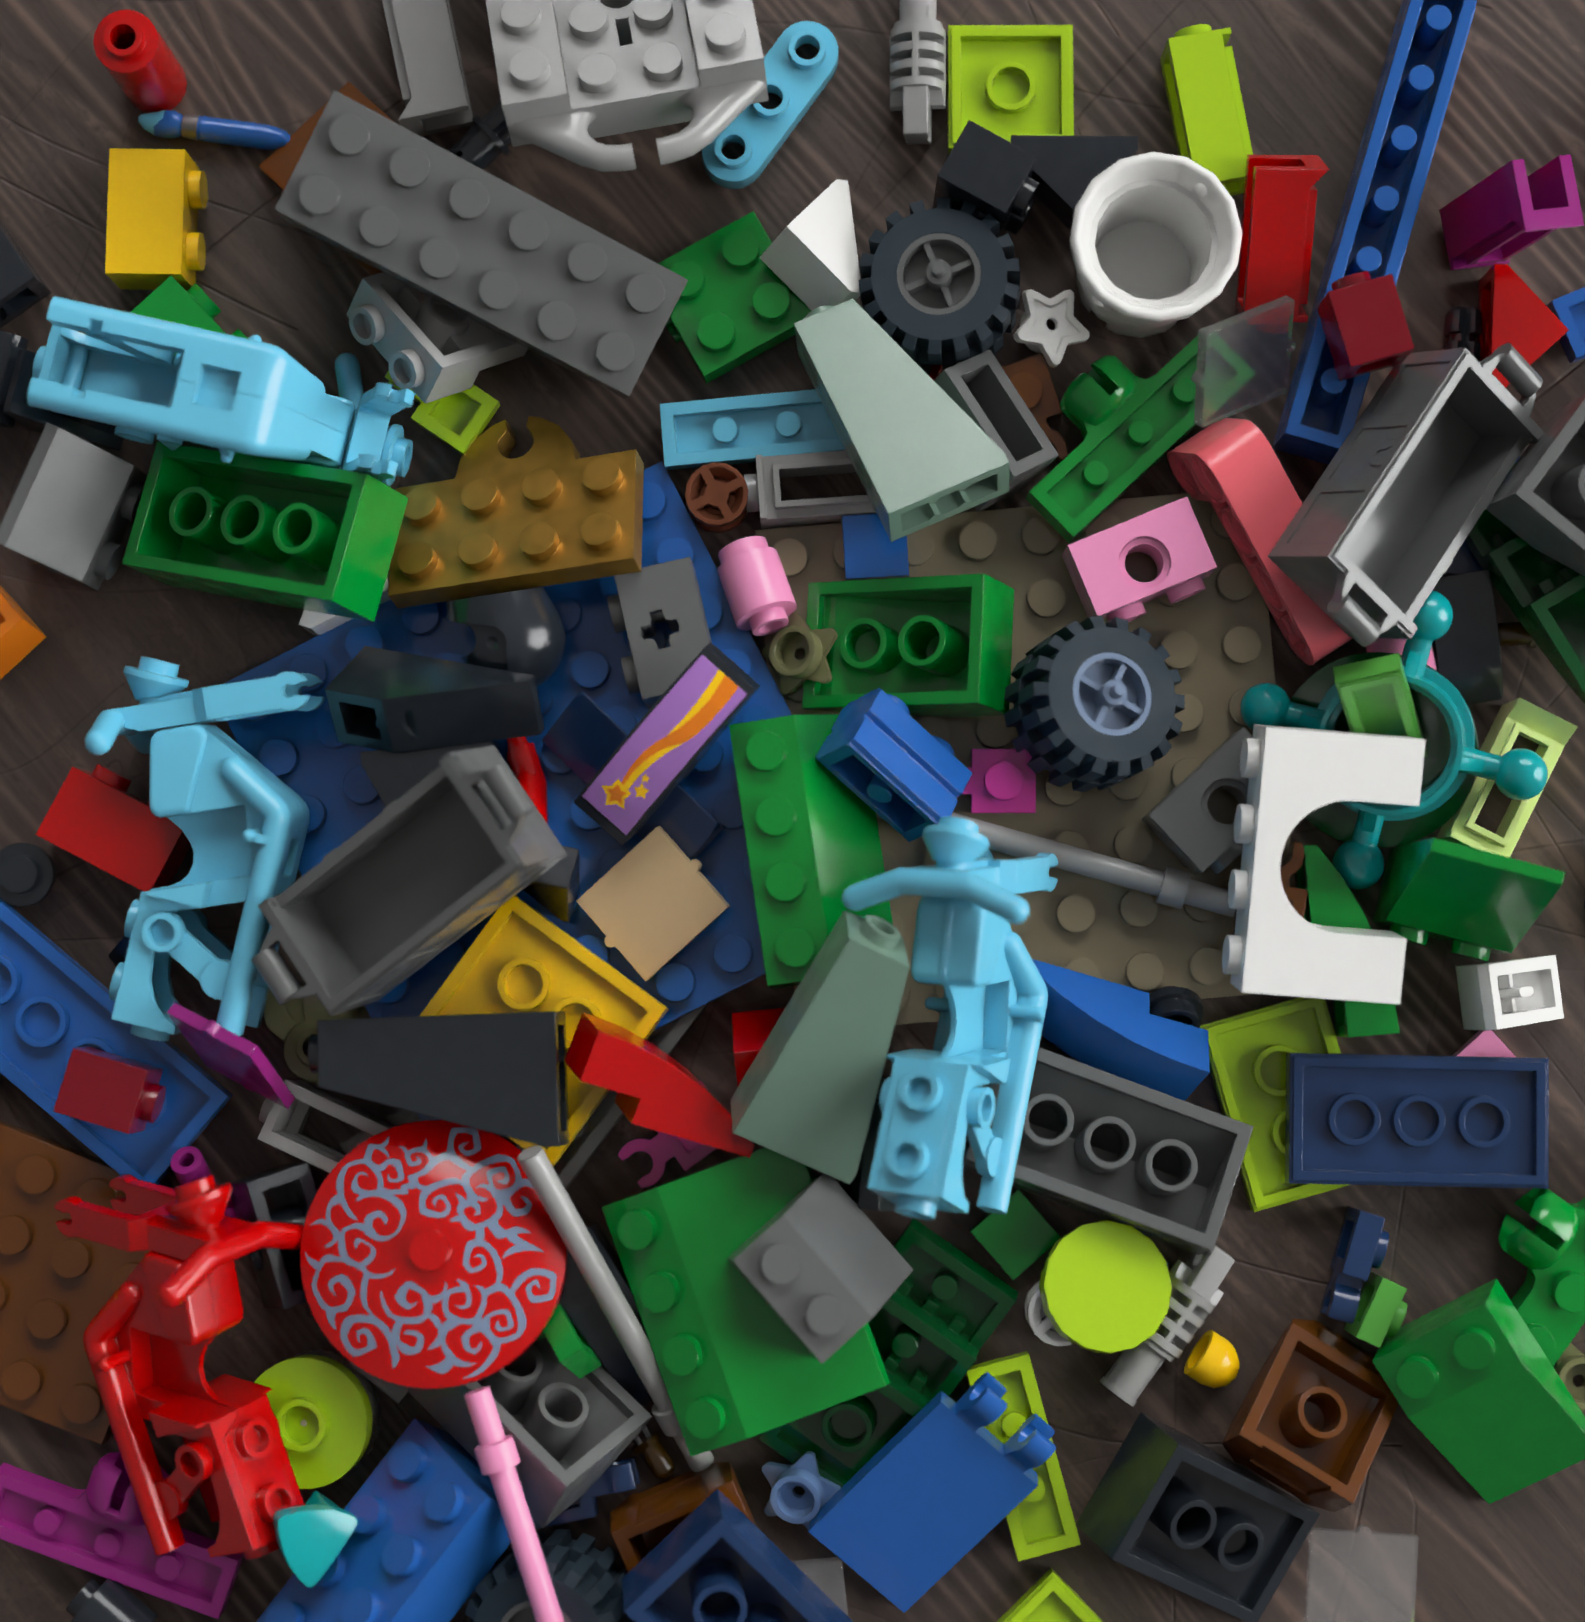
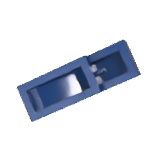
M1032 959L1048 990V1003L1041 1036L1069 1056L1088 1066L1186 1101L1210 1073L1208 1030L1150 1014L1148 992Z

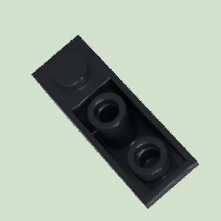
M365 646L325 688L338 742L394 753L540 735L545 729L535 677L529 674Z

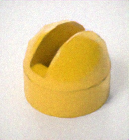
M1208 1330L1198 1340L1188 1356L1184 1367V1374L1201 1385L1211 1388L1227 1386L1236 1378L1240 1368L1237 1352L1227 1339L1213 1330Z

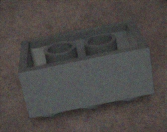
M547 1337L541 1341L537 1339L510 1365L479 1381L450 1388H408V1392L478 1462L474 1448L480 1444L464 1394L481 1387L490 1386L505 1436H513L521 1462L515 1465L530 1515L542 1528L553 1521L592 1487L648 1424L652 1417L602 1366L579 1379L560 1363Z

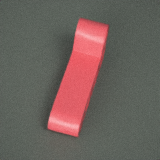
M1221 418L1167 453V460L1173 475L1185 492L1189 493L1192 498L1211 503L1284 638L1295 654L1309 666L1314 665L1353 639L1268 557L1302 506V502L1262 431L1252 421L1247 419Z

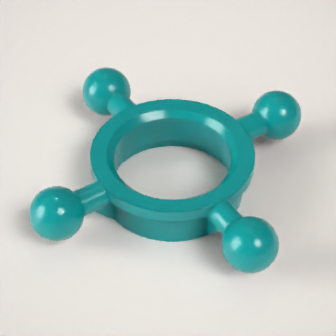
M1432 590L1413 620L1418 629L1412 639H1406L1401 661L1409 688L1428 697L1439 708L1447 722L1451 739L1449 759L1439 777L1421 791L1419 806L1340 801L1341 804L1358 813L1352 839L1338 847L1332 860L1333 866L1351 889L1369 888L1383 874L1384 858L1382 852L1377 847L1384 820L1400 821L1413 819L1437 809L1455 794L1464 782L1467 774L1495 781L1501 793L1510 799L1520 801L1537 796L1545 787L1548 779V770L1544 760L1532 750L1524 748L1513 749L1500 756L1475 749V728L1465 699L1448 679L1426 666L1433 641L1446 634L1453 620V610L1450 602L1444 595ZM1259 683L1252 686L1245 692L1240 703L1242 720L1251 730H1253L1254 724L1335 730L1337 719L1343 710L1335 684L1327 691L1318 708L1291 702L1286 691L1273 683Z

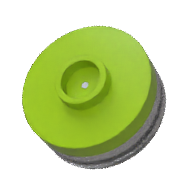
M309 1350L297 1353L267 1369L254 1382L272 1389L265 1394H267L271 1409L278 1420L280 1435L299 1489L323 1487L350 1472L368 1456L379 1434L381 1406L374 1384L349 1365L350 1361L336 1352Z

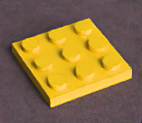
M515 895L497 909L420 1016L562 1011L566 1014V1048L568 1051L582 1012L619 1025L647 1040L669 1008ZM568 1065L569 1144L551 1147L541 1146L553 1167L610 1091L609 1089L580 1081ZM509 1137L523 1149L537 1145Z

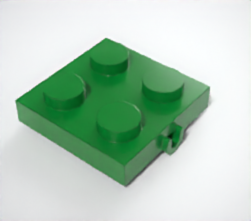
M754 211L658 263L688 279L666 323V327L676 344L680 341L683 342L706 384L794 336V323L804 319L811 312L796 294L759 258L772 244V241Z

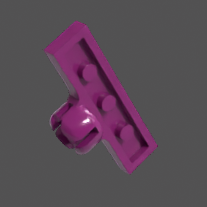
M120 1451L107 1453L94 1465L86 1489H75L7 1463H3L0 1466V1539L219 1620L226 1609L244 1553L210 1558L207 1549L214 1545L216 1540L181 1528L186 1544L173 1551L156 1556ZM159 1463L163 1478L169 1477L165 1467Z

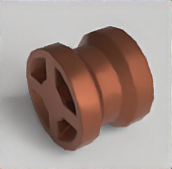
M717 462L703 465L692 473L686 484L685 499L690 517L697 526L708 532L720 534L732 531L739 526L748 513V487L741 473L726 463ZM710 505L712 507L719 508V510L713 509L711 507L704 509V507Z

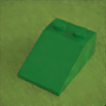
M985 573L808 583L807 624L812 630L833 628L837 632L838 637L826 656L832 675L831 682L826 684L807 679L803 683L802 708L812 711L841 712L848 703L880 688L886 694H891L901 699L907 705L909 715L936 717L1004 716V713L1010 709V702L1005 701L1004 697L1006 687L1011 684L1014 589Z
M1434 837L1390 849L1372 922L1390 926L1389 931L1406 938V943L1426 946L1429 936L1452 942L1450 954L1488 963L1491 953L1505 954L1513 952L1561 888L1565 872Z
M1497 1278L1401 1326L1393 1338L1385 1336L1381 1347L1372 1361L1411 1422L1488 1504L1585 1460V1416Z

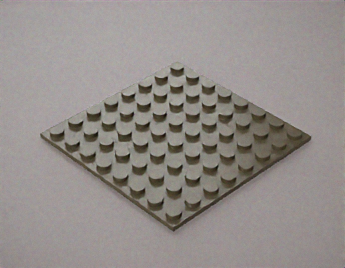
M1189 493L1117 499L1071 542L1074 543L1186 496L1189 499L1217 568L1209 577L1202 579L1206 587L1204 591L1173 604H1170L1167 595L1158 597L1143 604L1147 612L1145 615L1128 622L1129 632L1142 627L1152 634L1148 643L1154 649L1160 645L1164 646L1170 654L1164 660L1169 671L1178 669L1182 682L1174 686L1175 694L1185 695V709L1175 714L1174 717L1183 722L1179 735L1168 740L1172 746L1163 758L1154 761L1153 766L1114 786L1098 790L1095 787L1087 792L1073 791L1072 782L1062 787L1049 783L1050 772L1045 769L1036 774V813H971V794H961L956 799L958 803L953 810L954 813L1163 871L1165 866H1170L1190 872L1141 819L1233 733L1245 727L1253 736V730L1244 723L1240 714L1242 697L1249 688L1256 684H1276L1269 609L1210 502L1196 500ZM1033 506L961 512L907 535L909 577L985 573L1014 589L1011 673L1016 664L1027 657L1025 653L1063 627L1075 621L1080 623L1088 618L1062 557L1069 543ZM842 523L755 530L756 536L765 537L768 546L777 550L797 604L794 612H797L807 621L808 583L845 581ZM1135 552L1126 556L1125 568L1131 578L1139 582H1150L1156 579L1157 566L1149 555ZM779 631L764 636L765 647L771 644L774 636ZM805 649L798 651L797 657L799 660L805 657ZM766 658L767 667L780 690V673L775 670L771 661ZM1011 675V683H1013L1016 679ZM803 684L791 694H782L792 715L840 714V712L803 709ZM1010 703V709H1009V710H1011V709L1014 708V704H1013V703ZM910 715L932 736L940 737L948 742L954 750L955 757L966 767H971V749H1015L1011 740L1019 736L1016 727H1006L1005 716L936 717ZM1213 790L1207 802L1211 817L1222 824H1231L1234 821L1238 806L1236 798L1226 790ZM877 818L885 872L899 867L910 868L936 864V861L932 860L922 837L908 842L884 819ZM1291 833L1284 845L1280 866L1288 859V849L1290 843H1292ZM988 849L991 851L993 859L1007 860L1019 858ZM1242 853L1217 875L1208 867L1203 873L1196 875L1191 873V879L1228 889L1231 871L1233 869L1241 870ZM1055 867L1049 869V877L1058 879L1057 885L1052 892L1033 891L1015 894L1028 902L1030 912L1025 921L1020 924L1010 923L1012 932L1017 933L1022 939L1027 951L1034 960L1145 991L1149 994L1166 986L1190 989L1197 993L1201 999L1254 994L1242 993L1230 984L1231 975L1224 974L1222 969L1224 939L1226 935H1232L1235 913L1233 917H1229L1183 904L1180 910L1156 903V896ZM1295 873L1290 876L1289 887L1296 888ZM902 895L889 900L892 909L893 926L899 930L904 939L910 966L895 1025L937 1022L939 1020L940 1013L927 1009L925 1000L928 997L943 998V985L918 983L913 979L911 972L917 908L923 896Z

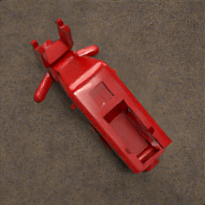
M131 1174L121 1175L111 1180L108 1185L117 1191H123L126 1195L109 1200L114 1209L85 1202L77 1196H69L58 1201L54 1208L62 1213L67 1212L71 1216V1218H64L55 1222L63 1235L83 1238L128 1252L150 1250V1252L143 1256L126 1281L120 1285L90 1321L84 1331L83 1346L155 1555L168 1553L186 1544L177 1516L187 1510L189 1499L198 1488H200L211 1522H220L216 1543L207 1549L210 1558L243 1552L245 1559L250 1560L279 1549L274 1529V1514L281 1509L303 1506L305 1504L280 1435L278 1420L271 1409L267 1394H265L272 1389L227 1374L207 1382L203 1364L207 1347L215 1336L238 1325L243 1318V1306L234 1260L260 1248L299 1250L304 1226L296 1223L255 1221L252 1223L226 1216L225 1211L232 1187L230 1183L216 1186L213 1174L192 1180L175 1188L139 1180ZM143 1419L152 1422L157 1437L174 1434L183 1438L185 1445L179 1447L176 1451V1469L170 1477L163 1478Z

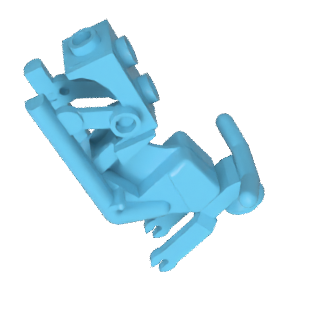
M56 296L50 302L46 319L52 324L47 345L41 346L35 355L32 370L33 377H31L27 393V403L29 406L116 426L115 435L135 442L153 444L155 435H157V440L171 451L180 447L183 440L216 447L221 453L220 458L224 463H230L234 458L235 452L281 461L367 473L389 487L393 484L396 476L405 477L409 470L413 442L404 438L403 425L392 424L388 426L392 415L405 408L412 407L415 393L409 389L394 390L392 389V384L376 383V387L363 393L360 364L357 357L351 353H342L335 360L338 397L326 394L325 386L316 376L283 349L262 342L261 337L258 335H252L247 339Z
M141 656L138 668L125 666L123 671L135 700H139L140 705L104 710L98 715L85 737V747L93 755H102L108 752L118 735L125 736L138 752L150 754V810L155 816L160 818L167 817L177 825L190 841L193 850V865L189 874L183 880L170 886L141 892L140 899H135L128 910L124 935L130 938L125 962H120L113 973L109 998L115 1001L111 1019L132 1024L131 1034L150 1040L169 1041L170 1034L181 1033L167 1014V1011L174 1002L180 1005L174 996L170 977L172 957L200 981L203 991L209 997L221 999L216 1023L221 1027L241 1036L244 1033L245 1026L253 1028L261 1026L269 987L251 960L260 953L262 943L272 927L258 906L266 899L281 894L295 883L309 825L310 811L306 802L295 791L220 728L208 723L296 710H316L323 704L326 697L305 696L301 694L303 687H313L323 683L314 674L285 671L273 677L180 692L189 685V680L177 677L180 665ZM245 901L233 950L207 928V919L197 908L201 909ZM280 942L274 946L277 952L279 950Z
M950 816L941 817L938 825L926 826L923 830L922 838L932 860L936 861L935 865L910 868L899 867L852 884L844 889L842 893V903L852 911H859L902 895L923 896L917 908L911 972L913 979L918 983L943 985L944 995L943 998L928 997L925 1000L927 1009L940 1013L933 1049L912 1048L887 1054L886 1058L893 1062L891 1076L884 1081L881 1088L880 1108L883 1115L867 1187L896 1204L894 1210L896 1213L922 1220H934L936 1210L968 1213L969 1203L964 1196L962 1183V1160L966 1134L975 1156L977 1172L979 1175H982L977 1207L989 1213L1007 1214L1048 1003L1046 984L1022 939L1017 933L1012 932L1010 923H1022L1027 919L1030 912L1028 902L1015 894L1033 891L1052 892L1058 881L1057 878L1049 877V869L1058 865V859L1055 854L1040 852L1033 857L1007 860L993 859L991 851L988 850L990 842L985 836L978 833L979 826L970 820ZM1000 1084L996 1109L993 1090L989 1087H980V1085Z

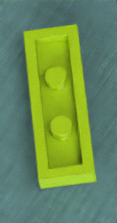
M1027 1351L972 1365L967 1371L970 1387L979 1377L988 1372L1007 1388V1392L1001 1397L1007 1403L1006 1410L992 1424L984 1426L1003 1444L1035 1413L1048 1424L1030 1356ZM1056 1451L1042 1465L1032 1468L1038 1474V1486L1006 1516L1018 1562L1081 1545Z

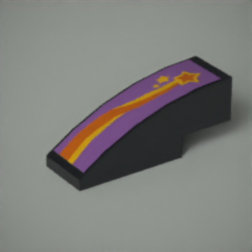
M710 642L622 741L575 799L574 803L616 841L624 845L646 825L675 787L691 773L758 690L760 685Z

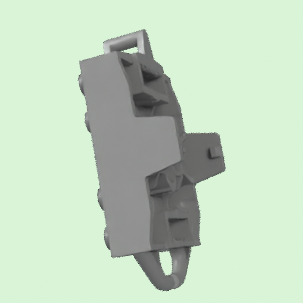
M485 0L501 103L513 147L534 144L582 167L601 172L630 171L636 169L632 143L606 145L598 143L593 138L691 121L686 128L676 134L656 138L660 165L669 164L691 157L712 143L750 104L769 101L764 56L752 0Z

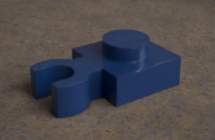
M1347 1206L1330 1265L1333 1268L1332 1276L1326 1287L1320 1307V1312L1326 1314L1327 1317L1353 1324L1360 1301L1363 1280L1368 1281L1371 1268H1380L1387 1252L1389 1233L1382 1230L1385 1222L1384 1217Z

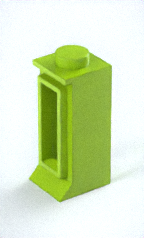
M1208 24L1188 26L1177 31L1174 37L1168 38L1160 58L1178 155L1187 157L1214 173L1230 196L1244 194L1247 154L1253 155L1233 48L1232 46L1226 47L1232 33L1231 27L1212 30Z

